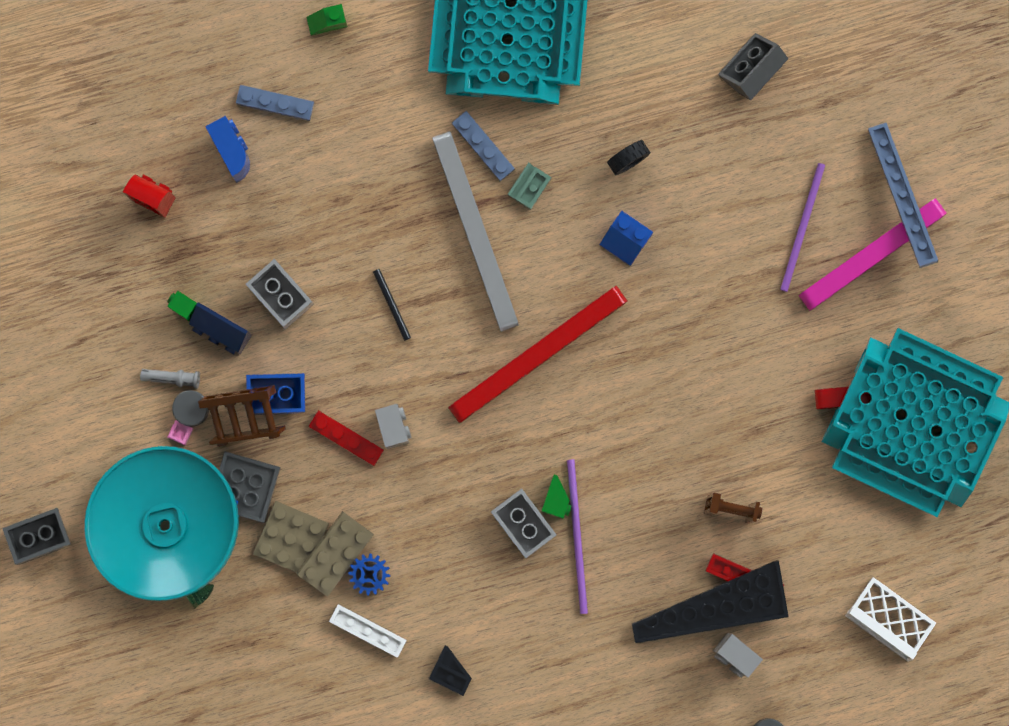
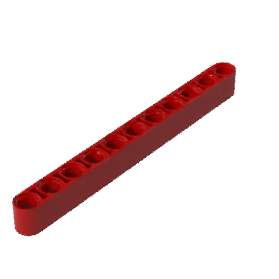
M617 286L613 287L455 401L448 409L458 423H461L623 306L628 300Z

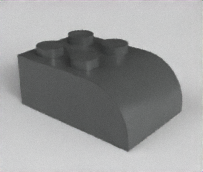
M58 508L2 528L15 565L24 564L71 545Z

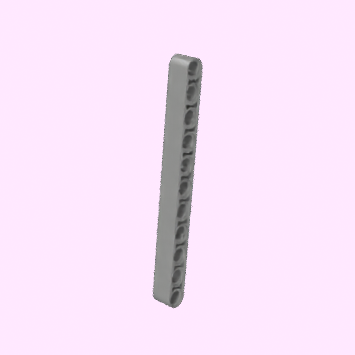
M449 131L432 137L500 331L519 326L452 134Z

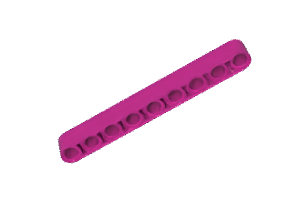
M936 198L919 209L926 228L947 214ZM901 222L798 295L808 310L811 311L907 243L909 239L903 223Z

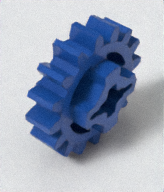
M363 554L361 561L356 558L357 564L350 565L354 570L353 572H348L349 575H353L349 582H355L353 589L359 587L360 594L365 590L368 596L371 591L376 595L378 588L383 591L382 585L389 584L385 579L386 577H391L390 574H386V571L390 568L384 567L386 561L380 562L379 555L374 559L372 554H369L368 558ZM372 561L377 564L373 567H368L364 562ZM358 568L361 570V577L357 579ZM364 568L368 571H374L372 575L375 581L371 578H365L367 574ZM382 570L381 581L378 579V572ZM366 582H371L375 587L367 588L362 585Z

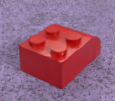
M136 174L133 175L123 190V193L131 201L164 218L167 216L175 200V196L172 194L173 191L168 186L162 183L156 185L152 178L144 174L142 177Z

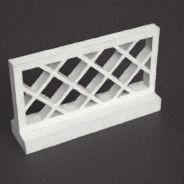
M874 577L871 578L852 608L845 615L908 662L914 659L917 651L936 624V622ZM873 584L880 588L881 596L871 597L870 588ZM882 598L884 609L874 611L872 600ZM885 598H894L897 607L887 609ZM868 600L870 611L863 612L858 606L861 601ZM908 608L912 613L913 619L903 620L901 609ZM897 610L899 621L890 622L888 611ZM884 612L886 623H878L875 613ZM917 620H924L930 624L926 631L919 632ZM913 621L915 632L906 634L904 622ZM900 623L902 634H893L890 625ZM916 635L917 644L914 648L907 643L906 636Z

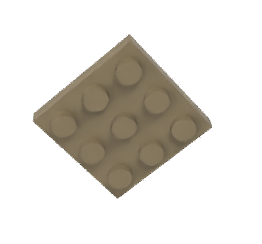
M275 501L253 554L297 573L324 537L329 523Z

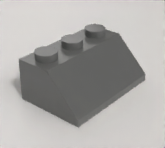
M755 33L718 75L737 93L752 100L789 58L778 44Z

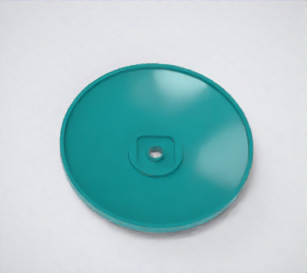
M170 446L145 448L129 454L115 463L95 486L85 515L86 544L96 568L117 589L128 595L149 601H169L186 597L210 583L229 560L236 543L239 527L236 499L223 474L204 457L186 449ZM167 520L170 523V527L168 530L163 531L160 525L163 521Z

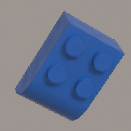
M224 116L205 127L237 183L246 177L250 169V160L246 153L248 147L243 138L236 135L239 133V130L233 120H228Z
M304 373L246 375L247 389L275 385L276 393L269 400L272 414L305 413ZM253 400L254 414L265 415L262 403L259 400Z

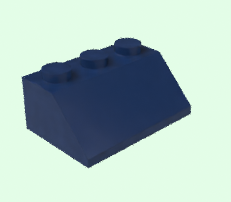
M199 302L189 322V325L193 327V332L200 336L203 333L208 335L210 342L217 346L219 343L225 345L224 350L233 355L236 352L241 355L252 336L249 331Z

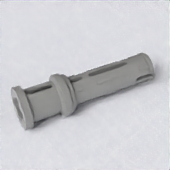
M142 369L140 380L172 383L178 387L183 385L194 386V388L198 389L200 372L189 373L183 370L168 372Z

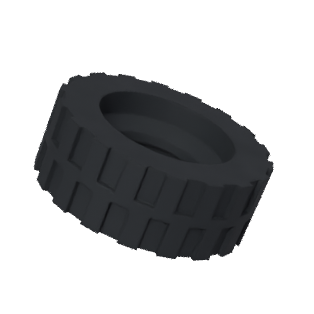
M639 140L615 154L607 163L616 176L640 163L651 152L644 141Z

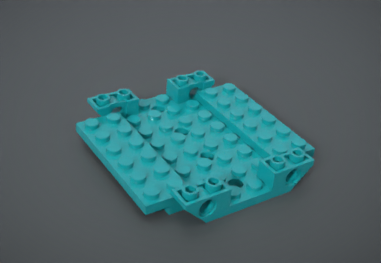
M435 0L428 73L450 74L447 75L446 95L483 98V95L521 98L522 102L559 105L561 85L580 86L588 0H516L517 3L514 7H508L505 3L506 0ZM505 35H510L513 41L507 45L502 42V38ZM502 72L507 73L509 80L506 82L500 81L498 78L499 74Z
M900 328L896 329L889 346L870 337L855 368V375L840 407H837L821 441L839 450L831 468L935 517H938L945 501L962 507L973 492L1007 419L1009 402L996 395L1003 377ZM864 392L869 393L871 396V400L867 404H864L860 399ZM899 409H903L906 412V417L903 420L896 418V412ZM935 425L941 428V434L937 437L931 434V429ZM969 442L976 444V450L973 453H969L966 450Z

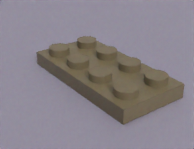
M342 511L296 574L328 597L374 534Z

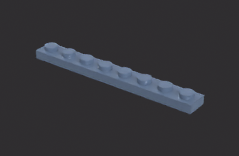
M887 123L868 128L870 138L919 268L938 263L937 255Z

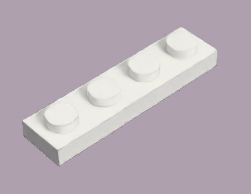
M339 604L329 621L397 658L407 641Z

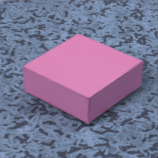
M175 420L168 438L186 446L194 428L183 425Z

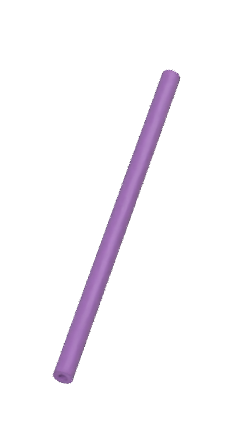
M572 459L567 460L570 503L572 505L571 514L580 614H587L575 460Z

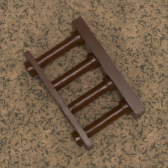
M275 385L208 395L199 400L200 409L207 408L210 410L217 435L209 441V445L217 444L220 447L227 445L228 442L269 437V439L279 437L280 433L286 430V427H276L269 400L276 393ZM253 400H259L262 403L268 428L258 429L252 406ZM241 402L245 406L251 431L241 432L234 406L236 403ZM224 405L227 407L234 433L224 434L217 409L219 406Z
M718 493L707 495L704 509L705 515L712 516L717 514L718 511L746 517L745 523L747 524L754 523L757 519L761 518L762 507H759L760 502L743 506L724 502V499H720L721 494Z

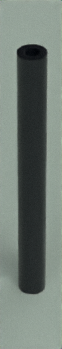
M381 270L373 271L404 341L410 339L409 331Z

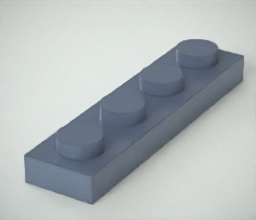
M240 85L236 100L237 105L310 121L314 107V101Z
M467 111L452 122V125L500 182L515 170Z

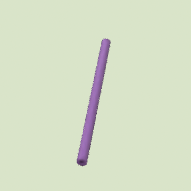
M818 163L780 288V290L788 292L825 165Z

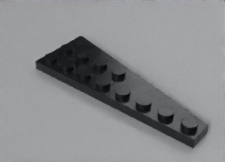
M779 560L772 561L632 623L635 643L789 617Z

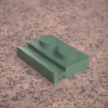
M528 162L509 191L508 196L531 210L552 177Z

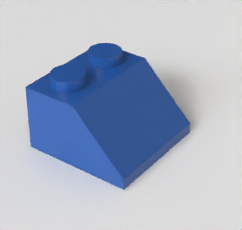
M621 211L599 245L631 266L652 236L653 231Z

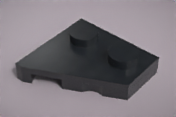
M446 645L429 677L430 680L464 696L472 679Z

